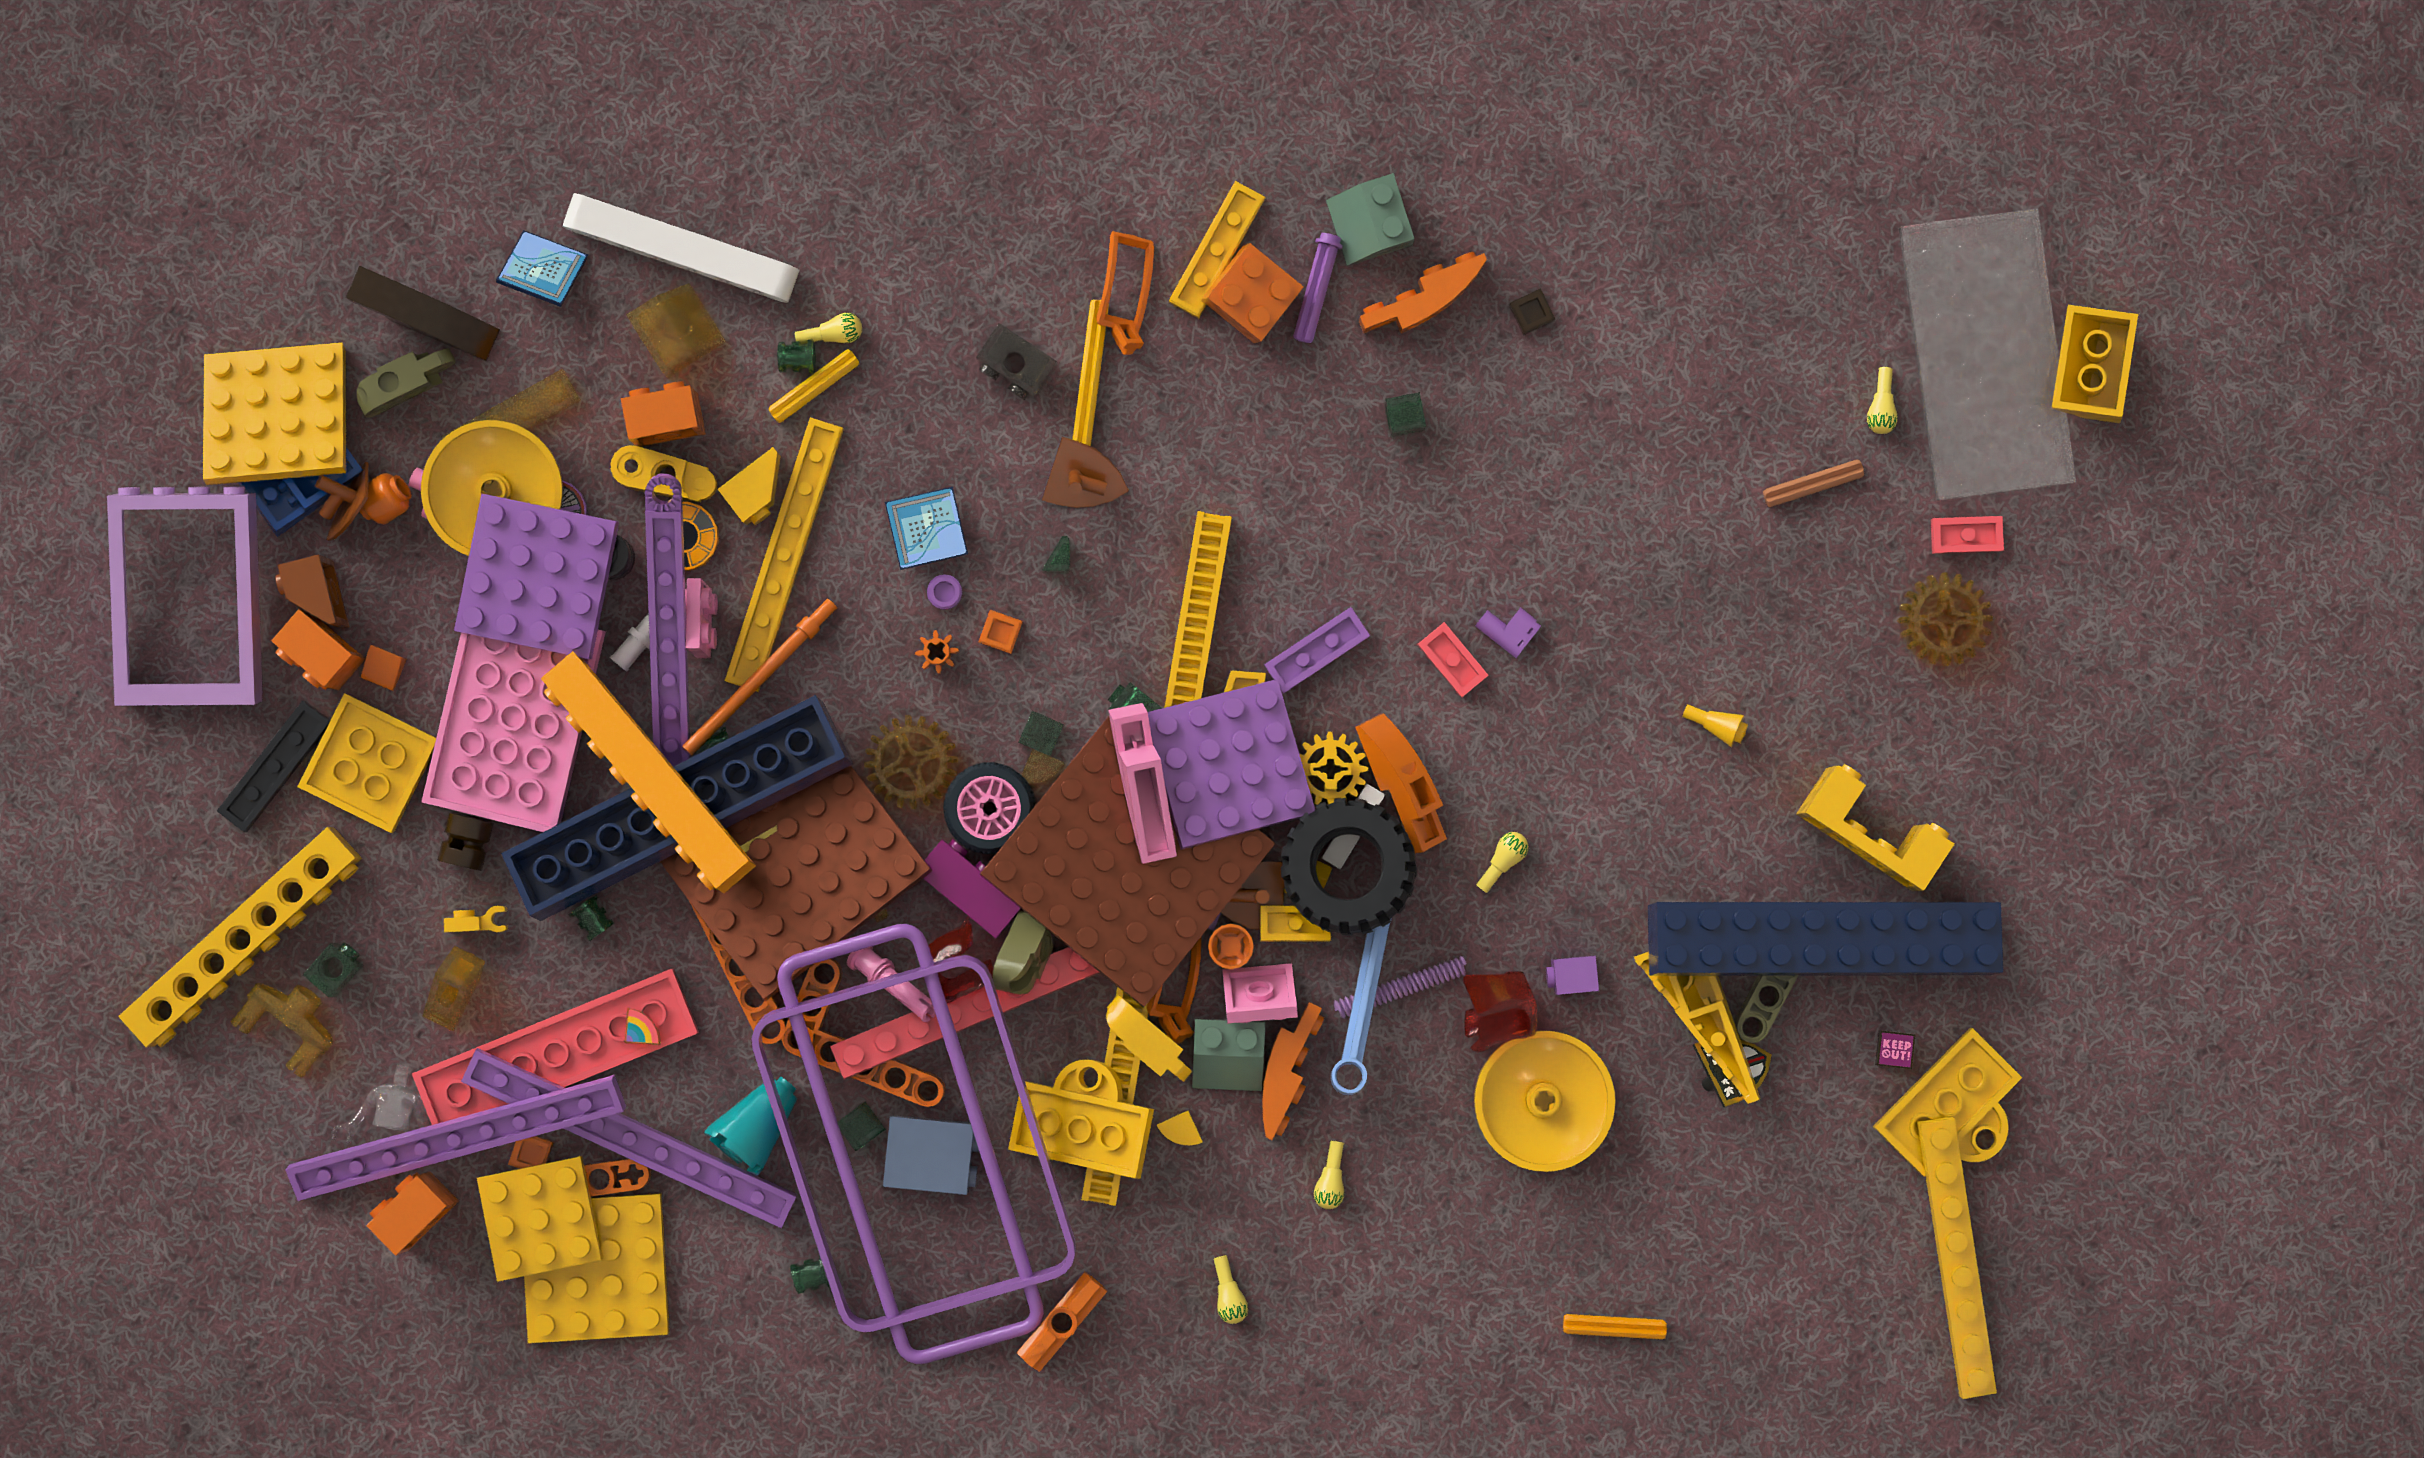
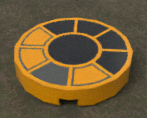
M682 502L685 571H691L705 565L711 559L719 543V530L713 516L702 506L691 502Z

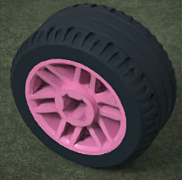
M995 762L979 763L960 772L949 785L944 798V818L950 833L961 845L974 852L996 854L1036 806V800L1027 780L1013 768ZM989 802H993L997 808L996 812L991 815H987L983 809L984 805Z

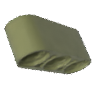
M1798 975L1757 976L1734 1020L1741 1040L1757 1043L1766 1037ZM1765 986H1770L1775 992V1000L1768 1006H1764L1759 1000V992ZM1754 1017L1759 1023V1029L1755 1035L1748 1037L1744 1034L1742 1025L1745 1019Z

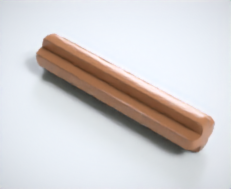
M1856 459L1767 488L1763 491V496L1767 506L1773 507L1860 479L1864 476V468L1860 460Z

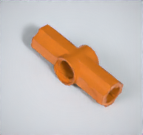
M1084 1271L1016 1353L1028 1365L1040 1372L1066 1340L1074 1334L1077 1327L1108 1290L1093 1276ZM1057 1313L1068 1314L1072 1320L1071 1327L1064 1331L1056 1329L1052 1322L1053 1316Z

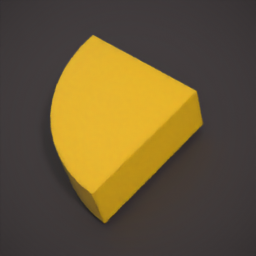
M1189 1110L1157 1124L1160 1132L1174 1143L1190 1146L1203 1142Z

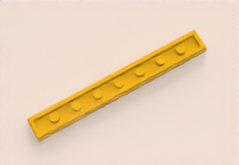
M811 417L809 419L725 682L742 686L771 656L844 428Z

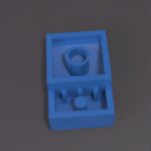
M346 447V473L324 476L347 486L363 469ZM320 475L238 482L240 486L245 487V493H256V509L277 537L323 505L330 496L329 493L315 487Z

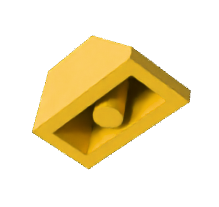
M774 447L718 488V491L745 525H748L750 522L757 525L771 514L769 508L774 505L781 458Z

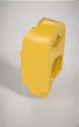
M634 445L622 447L614 453L611 460L610 469L613 477L621 485L631 490L645 492L649 480L653 476L660 474L667 467L675 469V478L682 487V500L701 503V500L711 498L717 490L716 478L709 471V468ZM628 460H635L638 463V468L633 473H629L625 469V464ZM660 484L654 487V494L673 497L674 493L670 486Z
M1117 995L1107 1006V1024L1121 1038V1044L1160 1077L1166 1070H1169L1184 1082L1193 1072L1178 1058L1183 1049L1120 995Z

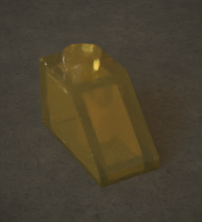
M454 946L435 973L422 1016L454 1031L480 981L486 961Z

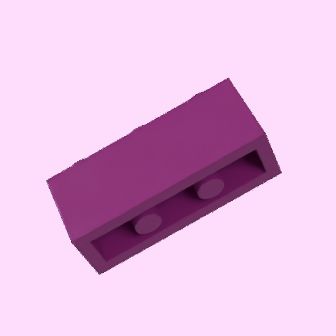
M941 839L925 859L932 872L923 879L997 939L1016 917L1021 908L980 875L986 867L982 862L979 861L975 866L965 858L968 851L958 842L952 839L948 844L945 840Z

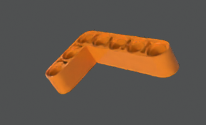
M831 958L810 966L798 994V1002L805 1001L809 996L820 997L836 992L843 973L840 964ZM823 963L831 965L835 972L833 980L827 984L819 981L816 974L818 967ZM831 1004L821 1007V1011L816 1016L803 1012L804 1021L818 1064L840 1073L836 1061H829L823 1055V1047L827 1042L839 1043L846 1040L821 1029ZM788 1019L782 1035L783 1046L791 1054L801 1057L799 1048H796L791 1043L790 1036L793 1029ZM897 1059L873 1067L869 1074L859 1073L851 1077L925 1107L936 1105L945 1096V1084L940 1077ZM896 1067L904 1071L906 1080L903 1086L894 1087L890 1085L887 1079L890 1069ZM932 1081L937 1085L938 1095L934 1100H926L921 1096L919 1089L922 1082Z

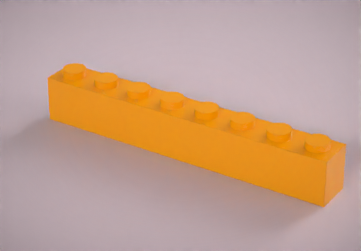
M572 651L541 678L548 687L544 691L546 696L556 707L562 704L570 713L565 717L566 720L578 733L582 730L586 732L591 738L587 743L590 749L600 759L606 756L613 766L609 769L611 774L621 785L627 782L635 791L631 795L632 799L644 812L648 808L657 817L653 824L666 838L670 834L679 844L675 847L677 853L687 864L693 861L701 870L697 876L710 891L715 887L722 893L727 892L756 867L754 862L583 658H580L578 654Z

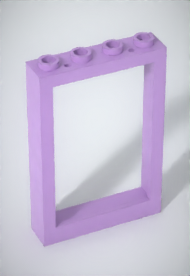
M243 486L223 487V493H210V487H188V493H175V487H153V494H140V487L118 488V494L108 495L107 511L115 706L255 705L262 702L256 493H245V487ZM234 509L240 683L130 684L124 510Z

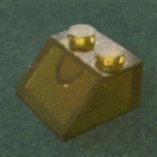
M690 283L659 294L626 314L656 364L667 378H670L726 343V340Z

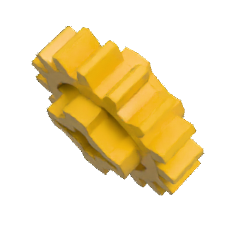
M1328 732L1326 740L1323 741L1316 734L1314 735L1315 744L1313 746L1306 742L1302 744L1306 753L1305 755H1299L1310 793L1316 796L1315 805H1318L1322 799H1327V804L1334 803V799L1346 798L1345 795L1348 793L1357 797L1359 794L1354 788L1355 785H1365L1366 783L1365 780L1359 777L1360 773L1368 771V767L1360 766L1359 761L1366 755L1365 753L1355 754L1354 750L1358 743L1355 741L1349 746L1345 744V734H1342L1338 741L1333 739L1332 732ZM1323 747V757L1317 763H1308L1310 756L1316 750ZM1336 747L1345 751L1351 758L1352 763H1344L1337 756ZM1327 760H1333L1334 766L1346 768L1347 771H1340L1334 774L1333 779H1327L1326 773L1314 771L1313 769H1320V767L1326 766ZM1308 776H1316L1324 784V792L1316 789L1309 781ZM1343 776H1353L1349 785L1337 792V782Z

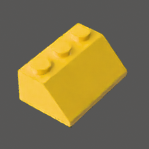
M2068 305L2052 409L2086 419L2114 423L2121 422L2138 314Z

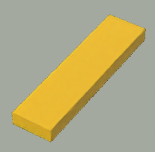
M1237 181L1234 182L1170 297V304L1198 319L1200 318L1206 307V304L1201 299L1231 262L1264 203L1265 196Z

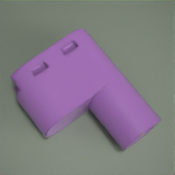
M1520 607L1507 625L1487 610L1475 627L1513 657L1517 658L1541 625L1536 622L1537 620Z

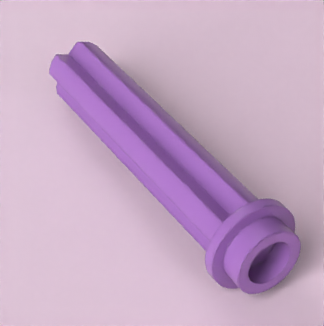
M1321 233L1320 238H1316L1315 241L1318 247L1293 335L1300 342L1311 343L1314 339L1337 251L1343 247L1340 244L1341 238L1333 234Z

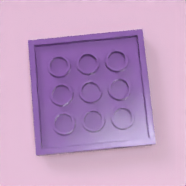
M481 493L454 631L566 655L574 651L580 658L592 659L619 522Z
M1278 679L1148 712L1152 742L1161 759L1169 811L1180 849L1299 819L1306 812L1310 814L1315 811Z

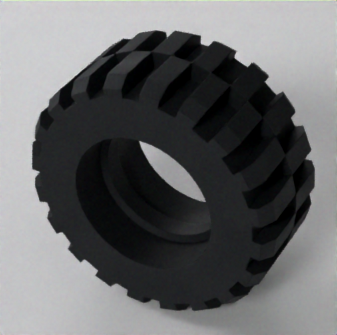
M1346 798L1335 799V802L1331 804L1323 802L1317 805L1315 811L1310 814L1306 812L1299 818L1300 823L1296 828H1291L1287 835L1288 843L1282 849L1283 866L1281 867V876L1284 880V888L1288 897L1308 921L1330 933L1337 932L1342 935L1353 936V933L1362 932V934L1373 932L1372 929L1376 927L1386 926L1391 922L1390 919L1395 914H1400L1406 907L1405 902L1408 897L1412 896L1414 880L1417 877L1416 855L1407 832L1394 815L1391 816L1383 807L1377 804L1374 806L1363 799L1356 798L1355 801H1347ZM1347 834L1358 835L1369 840L1379 851L1382 860V873L1377 885L1365 896L1352 900L1340 899L1329 894L1321 886L1316 872L1317 858L1322 848L1330 840Z

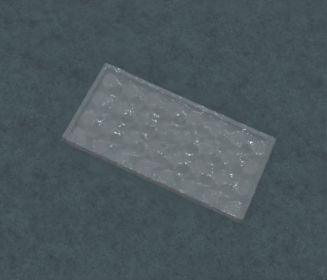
M2038 208L1900 226L1899 236L1936 501L2075 483L2076 476L2067 413L2052 409L2059 355Z

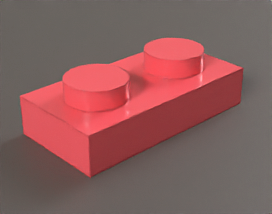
M2003 516L1931 519L1932 554L2004 551Z
M1445 622L1417 644L1461 698L1489 676Z

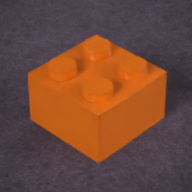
M1249 243L1242 246L1201 301L1250 341L1258 343L1265 338L1304 287Z
M683 381L665 384L662 391L650 392L649 388L629 391V397L621 398L628 440L634 445L642 447L706 435L698 393L690 385L685 386Z
M301 609L296 611L271 640L279 647L275 653L291 666L294 664L299 668L302 667L305 670L302 676L316 688L321 687L324 690L327 688L340 690L366 660L323 621Z
M430 1171L423 1174L416 1172L413 1176L411 1174L407 1176L395 1188L399 1193L395 1198L391 1197L387 1201L384 1199L370 1212L373 1219L366 1226L395 1256L409 1251L459 1202Z

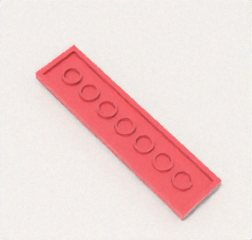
M672 968L414 1072L412 1076L430 1122L434 1125L509 1104L461 1082L477 1048L565 1088L696 1035L699 1031L675 970ZM629 1010L638 1011L651 1020L657 1031L658 1043L627 1041Z

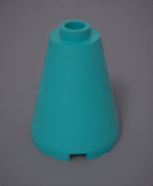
M780 1076L777 1081L775 1079L774 1081L788 1120L797 1101L796 1096L793 1094L796 1088ZM764 1083L710 1124L703 1132L704 1135L710 1137L709 1140L737 1164L745 1162L749 1166L747 1171L755 1176H758L763 1171L780 1136Z

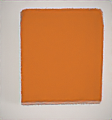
M370 645L361 678L394 691L407 659Z

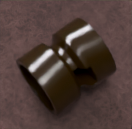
M449 813L444 831L449 837L447 840L442 841L437 860L482 871L487 853L482 847L483 844L490 841L494 823Z

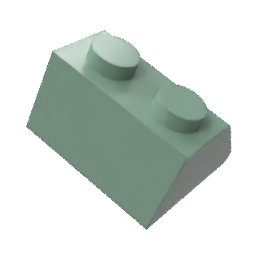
M1394 173L1358 184L1326 200L1336 234L1341 238L1340 244L1343 245L1341 250L1347 266L1413 246L1414 235Z
M1195 1018L1192 1088L1262 1091L1265 1021L1227 1024L1226 1019Z

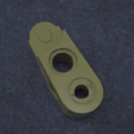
M449 348L430 355L428 352L417 355L412 351L376 368L377 372L363 379L357 389V403L364 417L369 418L379 415L443 383L438 373L454 365L456 360Z
M1019 910L995 961L992 978L996 990L1020 995L1029 993L1036 979L1041 978L1053 949L1051 932L1023 910Z

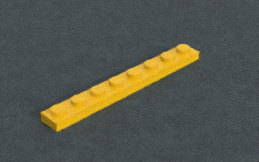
M1950 1116L1917 1122L1959 1396L1962 1399L1996 1394L1997 1390L1955 1118Z

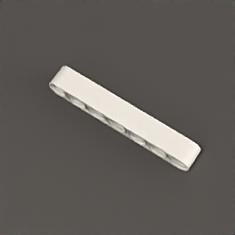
M576 193L573 194L562 226L572 232L784 303L789 302L799 273V269L786 263Z

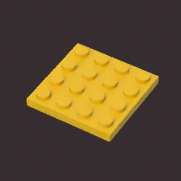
M343 342L204 354L203 480L206 485L346 473V351Z
M662 1193L591 1198L603 1259L524 1276L528 1343L669 1334Z

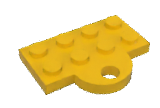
M1969 1028L1874 1124L1873 1128L1923 1177L1926 1175L1917 1122L1950 1116L1954 1117L1961 1160L1966 1162L1988 1160L2002 1149L2008 1136V1119L2004 1109L1998 1102L2022 1077L1973 1028ZM1983 1129L1990 1130L1994 1137L1993 1144L1988 1149H1980L1976 1144V1135Z
M1078 1060L1067 1065L1059 1073L1053 1087L1025 1081L1049 1159L1141 1179L1154 1109L1122 1102V1085L1118 1075L1110 1066L1097 1060ZM1092 1067L1098 1074V1081L1095 1086L1090 1088L1084 1082V1074ZM1018 1096L1008 1150L1038 1156L1026 1115Z

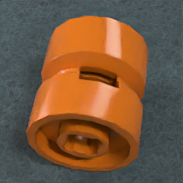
M1235 924L1222 925L1214 930L1208 944L1210 957L1217 965L1226 969L1242 967L1251 958L1254 948L1252 937L1248 931Z

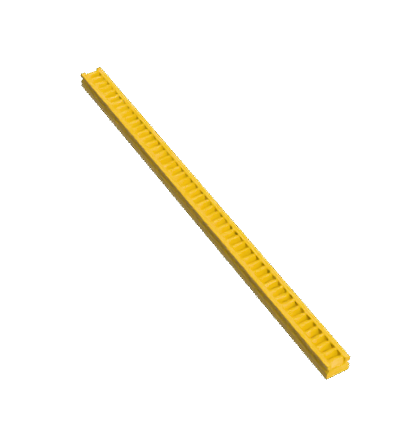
M1197 511L1164 708L1202 698L1232 520L1231 516H1220ZM1117 987L1116 996L1120 995L1148 1019L1147 1005L1143 1008ZM1110 1028L1104 1063L1110 1066L1120 1079L1123 1090L1122 1102L1133 1104L1141 1060L1121 1044V1038ZM1087 1168L1081 1200L1116 1206L1121 1175Z

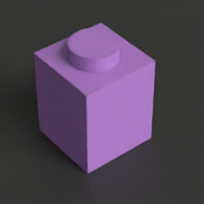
M1596 956L1551 959L1552 967H1546L1548 988H1554V994L1556 995L1599 991Z

